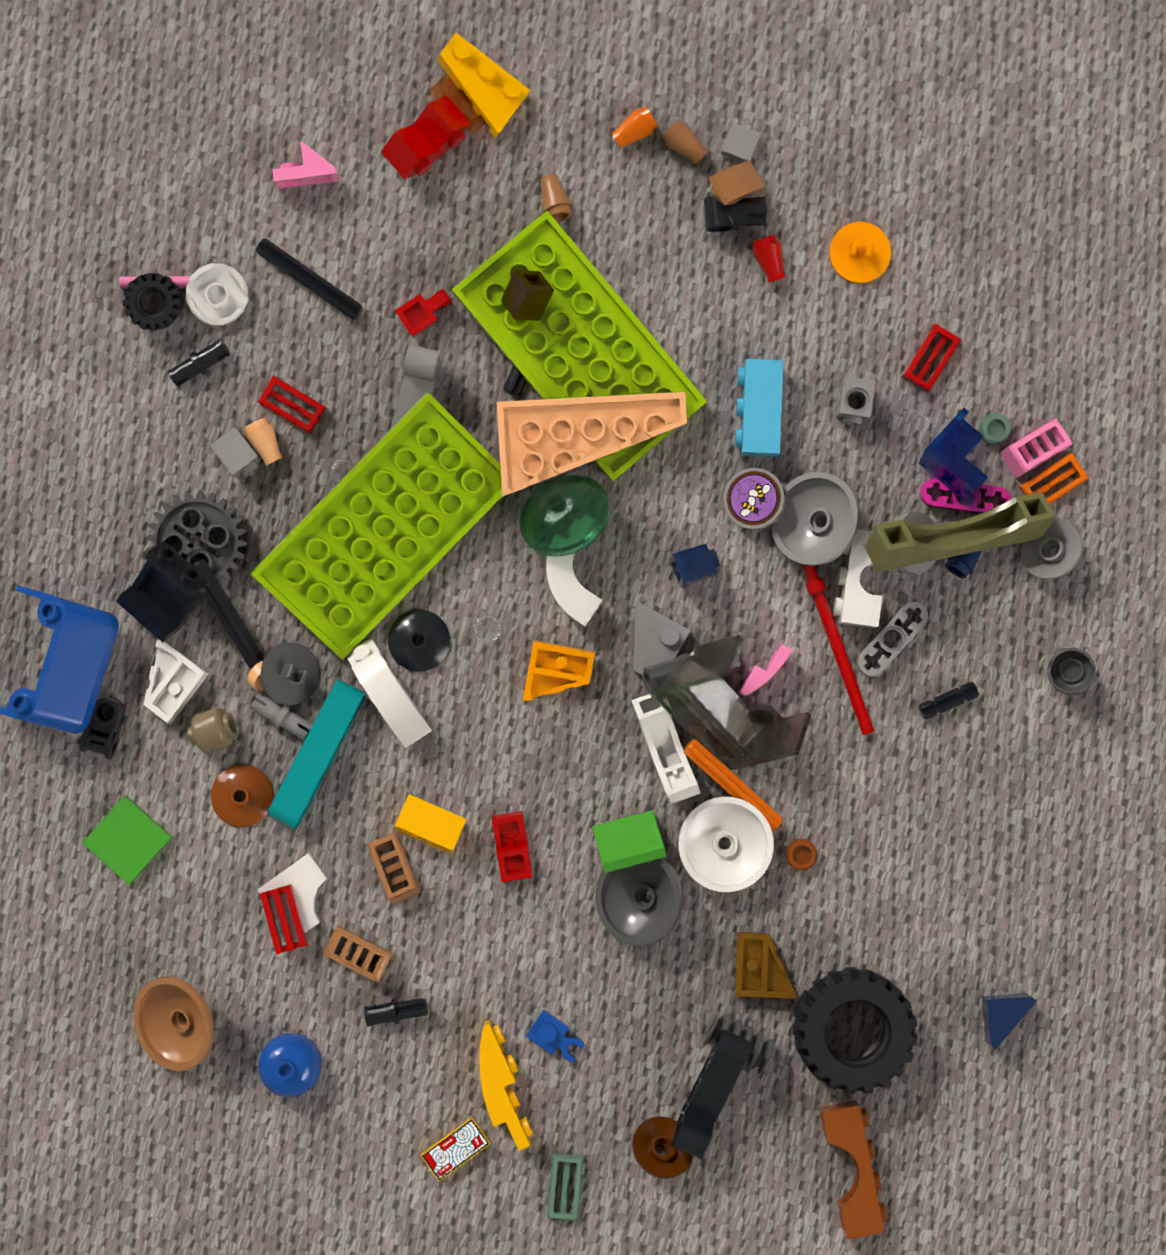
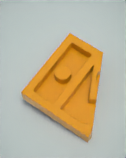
M534 640L523 700L529 701L543 695L554 694L565 689L589 684L595 651Z

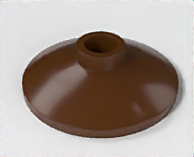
M658 1116L645 1120L639 1125L632 1139L633 1155L639 1166L648 1174L661 1179H671L680 1176L688 1169L694 1157L672 1147L677 1121L668 1117ZM655 1148H661L665 1155L658 1154Z

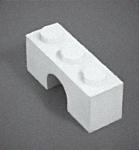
M858 529L854 541L843 553L846 555L845 567L840 566L837 585H842L841 598H835L833 616H838L837 624L873 629L879 627L882 596L867 593L860 584L862 570L867 566H873L864 547L872 531Z

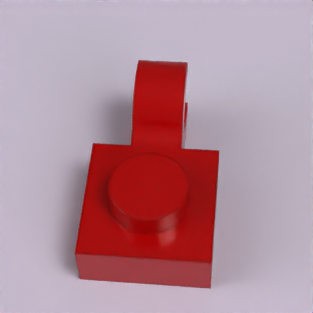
M442 289L426 301L421 294H418L394 311L414 338L438 322L434 313L442 310L451 304L452 301L445 290Z

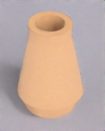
M266 417L243 427L247 434L245 438L263 459L265 465L283 458L279 450L273 423L269 424Z

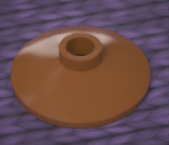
M245 764L234 765L222 771L215 779L211 789V803L215 813L225 823L236 827L252 826L264 819L274 798L273 787L266 774L254 766ZM238 790H242L246 794L243 802H238L235 798V793Z

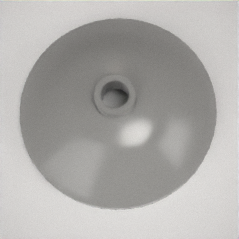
M811 472L798 476L784 487L786 495L785 508L777 522L771 525L772 535L781 552L791 560L803 565H823L840 557L854 541L860 524L859 503L851 487L845 481L832 474ZM823 518H826L827 523L821 528L820 522Z

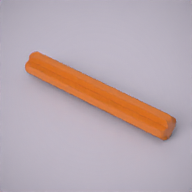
M693 739L686 745L684 754L729 795L755 806L768 821L771 831L780 826L783 818L703 744Z

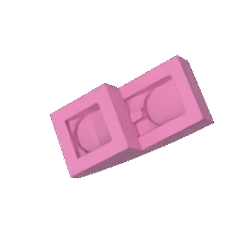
M783 644L778 645L765 670L756 665L751 668L738 694L746 696L764 685L785 663L792 649Z

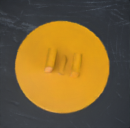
M867 222L850 223L842 227L833 237L829 249L830 262L836 273L843 279L852 283H868L880 277L888 267L891 259V246L885 233L877 226Z

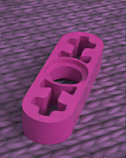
M941 478L929 479L921 486L919 492L921 501L928 507L982 514L994 507L989 502L981 503L982 508L977 507L981 498L980 490L984 491L983 498H992L997 493L999 494V499L1004 500V503L1011 500L1009 492L1002 487ZM934 484L937 485V490L940 492H948L949 486L954 487L950 494L951 504L946 503L948 500L947 496H939L936 498V501H933L932 495L927 494V490L931 489ZM960 489H969L973 493L974 499L971 505L964 506L958 502L957 493Z

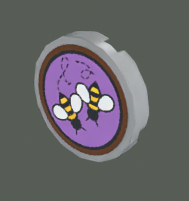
M753 467L743 469L732 476L725 487L723 502L725 511L733 522L745 529L760 530L768 528L777 522L784 512L786 495L785 489L778 477L766 469Z

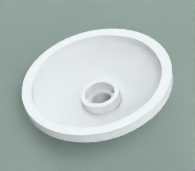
M717 797L701 803L690 812L681 827L678 846L684 868L696 882L713 891L734 892L751 886L761 878L771 862L774 842L768 821L755 806L734 797ZM723 837L730 840V846L727 849L719 847V840Z

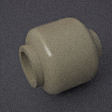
M214 708L195 714L187 733L192 745H197L203 752H212L229 747L232 744L233 737L237 735V726L230 712L226 713L222 708Z

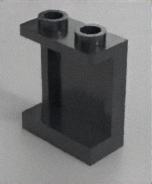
M164 540L145 554L144 559L147 561L134 583L122 592L116 600L122 608L162 643L182 628L211 583Z

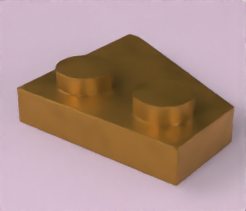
M737 932L735 996L796 999V992L792 987L769 933Z

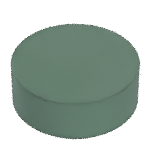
M1000 413L989 414L979 425L981 439L990 445H999L1006 441L1012 430L1009 419Z

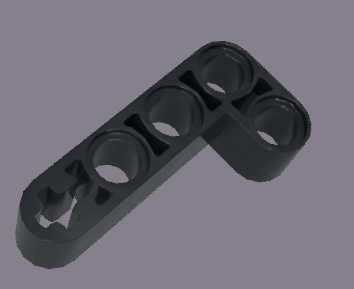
M723 1029L720 1031L682 1108L684 1113L679 1115L672 1141L673 1148L701 1160L703 1159L712 1138L714 1124L748 1059L752 1048L751 1041Z

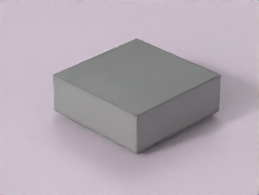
M732 122L721 154L742 162L751 161L761 133Z

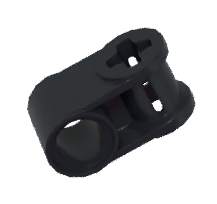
M109 697L96 701L90 723L83 731L80 740V751L86 752L89 750L105 755L106 759L111 760L113 758L125 717V706L121 700ZM106 703L112 705L115 711L111 720L105 719L102 715V708Z

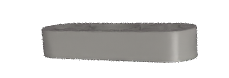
M909 602L903 605L859 653L856 660L858 670L865 676H876L882 673L926 624L928 619L926 608L918 602ZM917 609L920 612L917 615L920 621L919 623L911 622L905 628L910 631V634L907 636L906 632L900 626L895 625L894 622L898 620L900 624H903L908 618L906 610L913 611ZM889 630H894L900 635V644L896 648H889L884 644V634ZM877 642L879 648L890 654V656L886 659L885 655L882 654L876 660L878 668L867 670L864 667L867 663L864 657L865 655L872 657L877 653L878 649L873 647Z

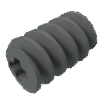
M719 1013L711 1023L703 1039V1045L706 1046L712 1040L716 1041L722 1029L751 1041L752 1048L747 1059L746 1071L750 1072L757 1066L759 1068L758 1074H760L774 1051L775 1041L769 1039L763 1044L764 1034L759 1032L752 1037L753 1028L751 1026H747L742 1030L741 1020L737 1019L731 1024V1014L725 1013L720 1017Z

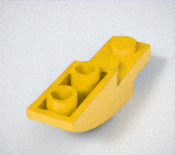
M490 1019L484 1023L480 1041L479 1065L482 1092L493 1126L496 1127L506 1122L517 1149L520 1151L530 1146L531 1139L529 1136L534 1135L527 1117L521 1119L516 1107L521 1104L514 1088L509 1090L507 1088L508 1085L516 1082L515 1073L519 1071L518 1065L512 1053L506 1055L502 1043H505L506 1039L499 1024L493 1026Z

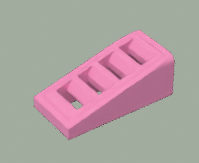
M1056 418L1011 444L1000 454L1014 477L1018 478L1070 447L1073 443ZM1048 430L1057 442V447L1053 445L1046 432ZM1037 437H1039V439L1041 440L1042 444L1047 450V453H1045L1039 445L1038 441L1036 440ZM1028 443L1029 447L1036 456L1035 460L1027 450L1025 444Z

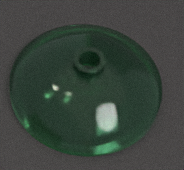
M564 475L554 478L537 488L525 502L519 519L522 537L530 548L542 555L559 557L576 553L594 542L604 530L610 515L609 498L603 487L590 477Z

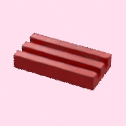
M935 323L905 370L902 378L913 382L912 384L921 387L923 391L928 393L962 339ZM936 333L940 334L941 338L918 375H914L912 373ZM946 340L951 341L950 347L928 382L922 380Z
M274 375L257 401L262 406L311 435L315 426L320 422L323 413L325 414L327 407ZM275 385L317 409L315 414L274 391ZM269 395L310 419L309 424L307 425L267 401Z
M292 884L259 893L276 955L308 946ZM285 892L299 940L297 942H293L281 894ZM271 896L274 897L286 940V945L283 946L269 898Z

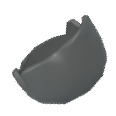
M1075 647L1061 649L1052 656L1048 664L1047 675L1050 683L1056 691L1066 695H1079L1090 688L1095 679L1096 667L1094 660L1091 659V656L1086 651Z

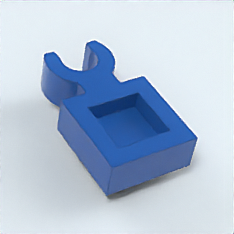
M544 1009L526 1034L528 1039L550 1054L558 1047L561 1049L563 1057L569 1062H574L575 1057L567 1050L569 1045L576 1044L580 1048L584 1047V1042L580 1038L565 1035L569 1030L568 1025Z

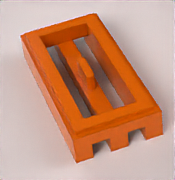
M1070 453L1019 486V489L1025 495L1038 492L1044 493L1077 472L1079 475L1077 479L1046 498L1050 504L1089 479L1073 453ZM1070 462L1073 466L1036 491H1031V486L1066 463Z

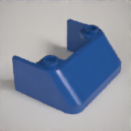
M17 585V592L41 599L37 612L39 622L47 628L54 629L35 691L27 688L16 690L11 695L8 706L0 704V714L67 733H81L88 727L119 630L118 620L110 612Z

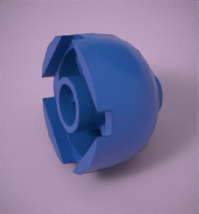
M282 1033L271 1039L261 1051L258 1061L259 1077L264 1086L275 1095L285 1098L300 1096L309 1091L320 1077L322 1068L321 1053L316 1044L306 1035Z

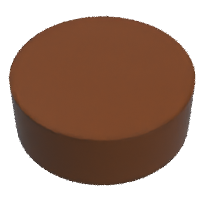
M795 839L786 848V860L796 870L810 869L817 861V849L812 842L806 839Z

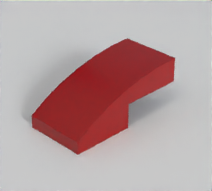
M523 811L493 815L492 825L501 882L533 878Z

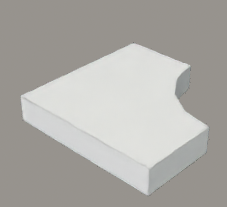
M308 853L257 891L261 893L292 884L303 928L306 933L320 923L315 911V897L319 887L326 881L327 876L313 856ZM285 892L281 894L292 938L295 941L298 936ZM271 896L269 898L273 913L280 922L274 897Z

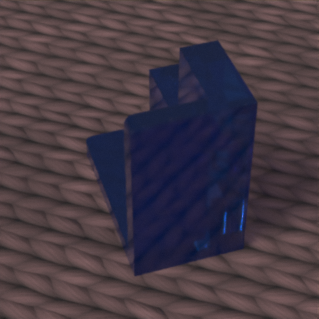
M964 407L927 446L919 464L967 503L986 482L988 476L966 459L970 452L982 441L984 436L965 421L969 411Z

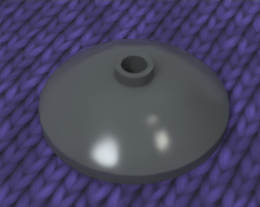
M664 858L607 873L604 872V869L602 870L596 887V906L603 925L615 938L630 945H650L665 938L677 924L683 903L682 888L675 870ZM648 891L651 893L652 896L650 902L646 898V894Z

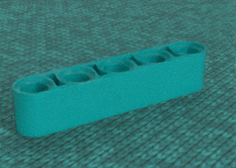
M340 679L336 681L274 798L267 816L294 830L297 829L362 706L367 693Z

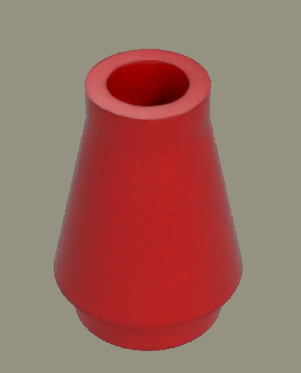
M776 235L752 242L754 248L752 253L767 277L768 283L785 278L781 241H777Z

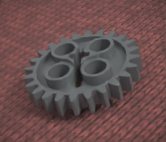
M198 490L196 499H193L189 491H185L184 501L174 495V505L172 507L165 502L162 503L166 511L164 514L154 512L155 517L159 520L158 524L148 523V527L155 530L154 535L145 536V539L154 542V546L146 549V552L163 540L169 545L173 539L180 538L183 547L178 554L191 565L195 563L198 556L206 555L209 560L208 565L222 587L220 578L223 576L231 581L232 576L229 570L232 568L240 571L241 568L236 563V560L247 558L244 554L240 553V548L249 547V544L241 541L240 537L247 535L248 531L238 528L244 522V519L242 517L233 518L237 512L234 506L225 510L228 503L226 499L223 498L216 504V494L212 492L207 500H205L204 492ZM198 512L200 515L199 524L194 528H189L186 524L187 516L190 513ZM179 525L196 537L201 536V541L217 550L221 556L216 558L203 548L194 546L191 540L175 531L174 526ZM224 529L226 540L220 545H214L212 541L213 533L216 530Z

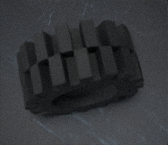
M160 273L140 275L128 284V289L124 291L125 300H123V306H126L127 310L124 312L126 316L131 317V322L134 325L138 324L141 329H150V331L163 329L173 324L175 319L181 314L179 312L183 308V303H181L182 293H179L177 289L179 286L173 283L168 276H162ZM147 290H157L164 297V308L158 314L148 313L142 306L141 299Z

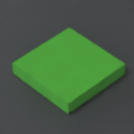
M126 795L82 843L130 885L173 837Z
M653 810L592 826L605 873L666 857Z

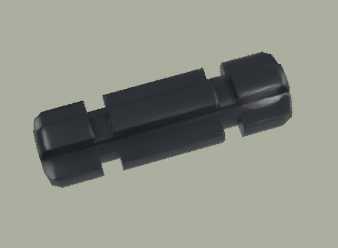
M974 682L961 685V689L955 688L933 698L934 701L928 700L919 704V711L924 719L937 716L938 712L943 713L964 704V700L970 701L979 696L977 686Z

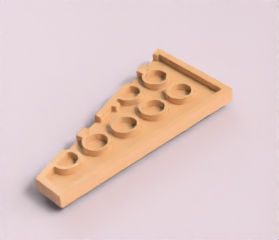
M685 392L497 402L502 497L686 425Z

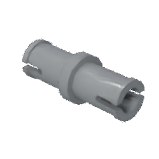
M262 692L258 693L256 701L254 700L250 706L251 710L274 722V727L279 728L281 726L299 737L302 741L305 740L313 726L312 722L310 723L290 711V706H282L265 696Z

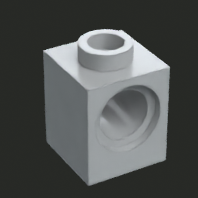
M844 376L840 385L836 418H843L844 424L860 426L862 421L867 422L871 418L876 381ZM851 395L860 397L863 402L862 408L858 410L851 408L847 401L848 397Z
M236 427L210 445L230 473L237 479L241 476L247 478L259 468L257 464L262 461Z

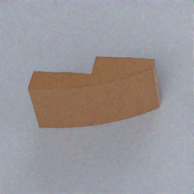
M751 161L734 165L708 178L712 184L711 190L713 195L719 202H723L724 206L737 203L745 196L757 194L766 188Z

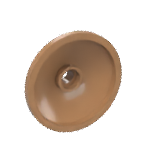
M171 976L157 978L141 989L135 1001L133 1019L138 1040L148 1056L160 1066L173 1071H185L200 1064L207 1057L214 1036L212 1016L202 995L188 982Z

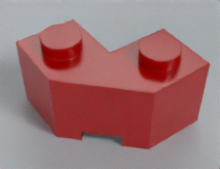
M445 96L430 102L414 124L395 131L381 150V153L404 180L416 174L420 177L447 150L453 149L463 142L466 137L464 132L471 123L450 98Z

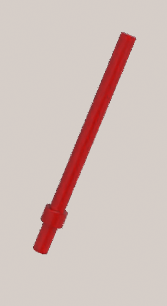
M801 564L808 582L805 586L808 594L812 595L862 735L874 732L873 725L824 592L827 589L824 580L819 578L815 566Z

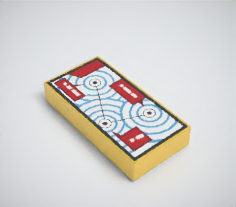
M472 1116L421 1153V1157L438 1181H441L490 1145L491 1141Z

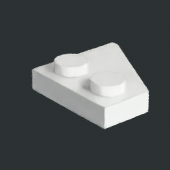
M158 639L155 646L158 648L155 665L151 666L149 675L150 686L146 690L144 706L165 722L172 724L208 676V673L166 641L162 643Z

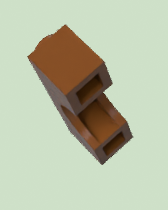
M856 1100L819 1107L827 1143L845 1149L853 1156L856 1164V1178L852 1188L844 1197L837 1201L842 1230L846 1239L884 1233L883 1222H887L888 1217L884 1202L879 1203L877 1191L882 1190L878 1171L872 1170L871 1159L875 1158V1150L872 1139H866L864 1128L869 1127L866 1108H860Z

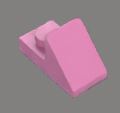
M300 142L303 165L284 163L280 165V168L272 169L274 182L278 189L339 181L336 168L303 142Z

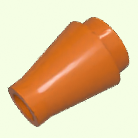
M644 106L639 110L636 108L611 134L622 149L628 144L654 134L653 130L659 126L649 110Z

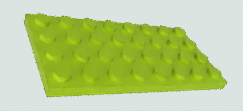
M548 211L539 216L452 289V293L541 399L685 392L687 419L708 402ZM514 270L540 271L554 289L545 312L539 321L515 320L501 302ZM675 429L594 462L609 480L613 482Z
M426 392L253 569L251 575L343 660L502 497L500 463L440 403Z

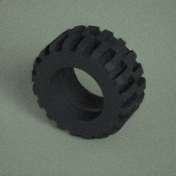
M845 967L841 971L834 969L827 972V976L824 978H816L811 982L813 986L808 991L804 990L800 996L802 1000L799 1006L795 1007L793 1014L795 1017V1023L792 1024V1034L795 1037L794 1044L803 1063L819 1081H823L834 1090L841 1089L848 1094H855L856 1091H862L864 1094L872 1093L875 1087L880 1086L884 1089L891 1085L889 1080L895 1075L899 1078L905 1072L902 1069L905 1063H911L914 1056L911 1052L912 1047L917 1045L918 1035L915 1034V1027L918 1026L916 1016L912 1014V1006L909 1000L888 979L864 968L860 970L855 967ZM859 1000L869 1003L879 1012L884 1030L881 1041L875 1050L865 1057L851 1060L843 1058L831 1050L825 1037V1025L828 1017L836 1007L847 1001Z

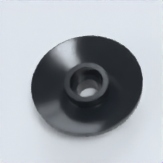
M420 609L411 610L402 614L392 624L388 635V646L394 660L405 669L416 672L428 671L438 666L448 654L450 633L445 622L433 612ZM417 634H421L424 637V643L421 646L413 644V637Z

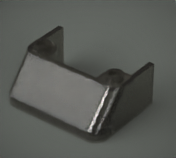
M738 634L698 646L661 683L656 695L657 701L693 739L703 744L730 770L798 755L812 716L809 712L783 718L770 705L764 704L748 707L724 681L723 678L728 677L742 639Z

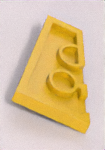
M455 33L437 58V61L459 90H463L473 103L472 108L478 116L481 115L490 126L489 131L496 139L531 90L458 33Z

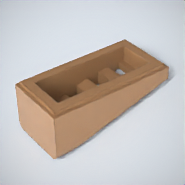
M397 832L367 844L390 903H399L422 892ZM394 845L395 850L379 856L378 851ZM396 857L399 858V862L386 868L384 867V862ZM403 869L404 874L391 880L389 879V874ZM408 881L409 886L394 891V886Z
M336 926L323 955L379 983L394 952L342 927ZM343 936L347 938L341 954H338L335 950ZM354 942L358 944V947L350 960L346 956ZM366 948L369 950V953L363 965L357 962L363 949ZM377 954L380 958L373 971L368 967L374 955Z

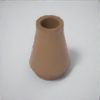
M679 119L662 136V139L667 143L665 146L687 158L694 165L707 153V150L699 142L686 122L683 124Z
M549 174L542 177L540 183L542 187L543 213L548 211L558 223L566 221L572 216L571 210L573 206L560 184L558 176L556 174Z

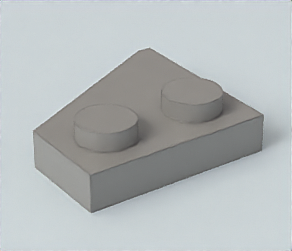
M637 602L635 606L633 671L643 676L644 667L674 660L690 630Z

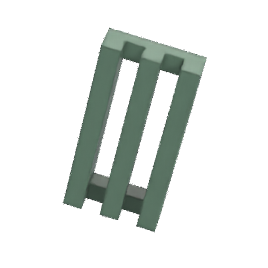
M552 1153L547 1218L578 1221L584 1155ZM558 1162H564L560 1212L554 1211ZM571 1163H577L572 1213H567Z

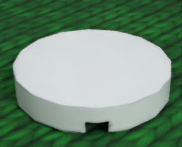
M210 263L198 268L190 277L186 287V301L191 312L200 321L211 325H226L235 321L244 312L248 303V287L244 277L235 268L223 263Z

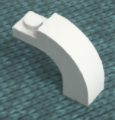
M585 513L581 519L575 517L566 530V533L570 535L568 539L558 533L555 534L549 547L546 562L547 579L553 598L567 616L584 628L602 603V599L586 590L578 582L573 571L574 555L595 523V520Z
M372 638L354 648L346 656L366 693L405 748L432 731L421 711L409 697Z
M662 692L654 695L647 694L631 700L647 747L670 804L700 794L697 781L684 754L670 710Z

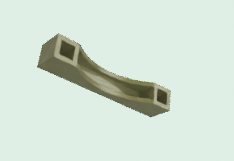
M1043 492L1014 497L987 512L951 523L922 525L902 519L876 524L864 547L876 572L1041 539L1056 516Z

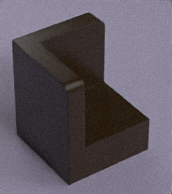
M514 270L501 302L515 320L539 321L545 312L554 289L540 271Z

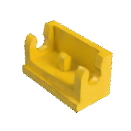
M409 794L396 821L395 831L452 855L467 819Z

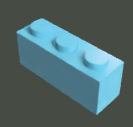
M746 359L743 367H738L737 386H743L742 398H737L736 417H741V429L735 430V448H740V456L777 458L780 454L783 360Z

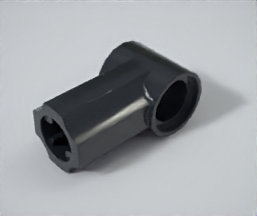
M714 195L704 198L705 227L708 232H725L732 230L733 227L762 226L766 224L765 197L742 198L737 203L725 206Z

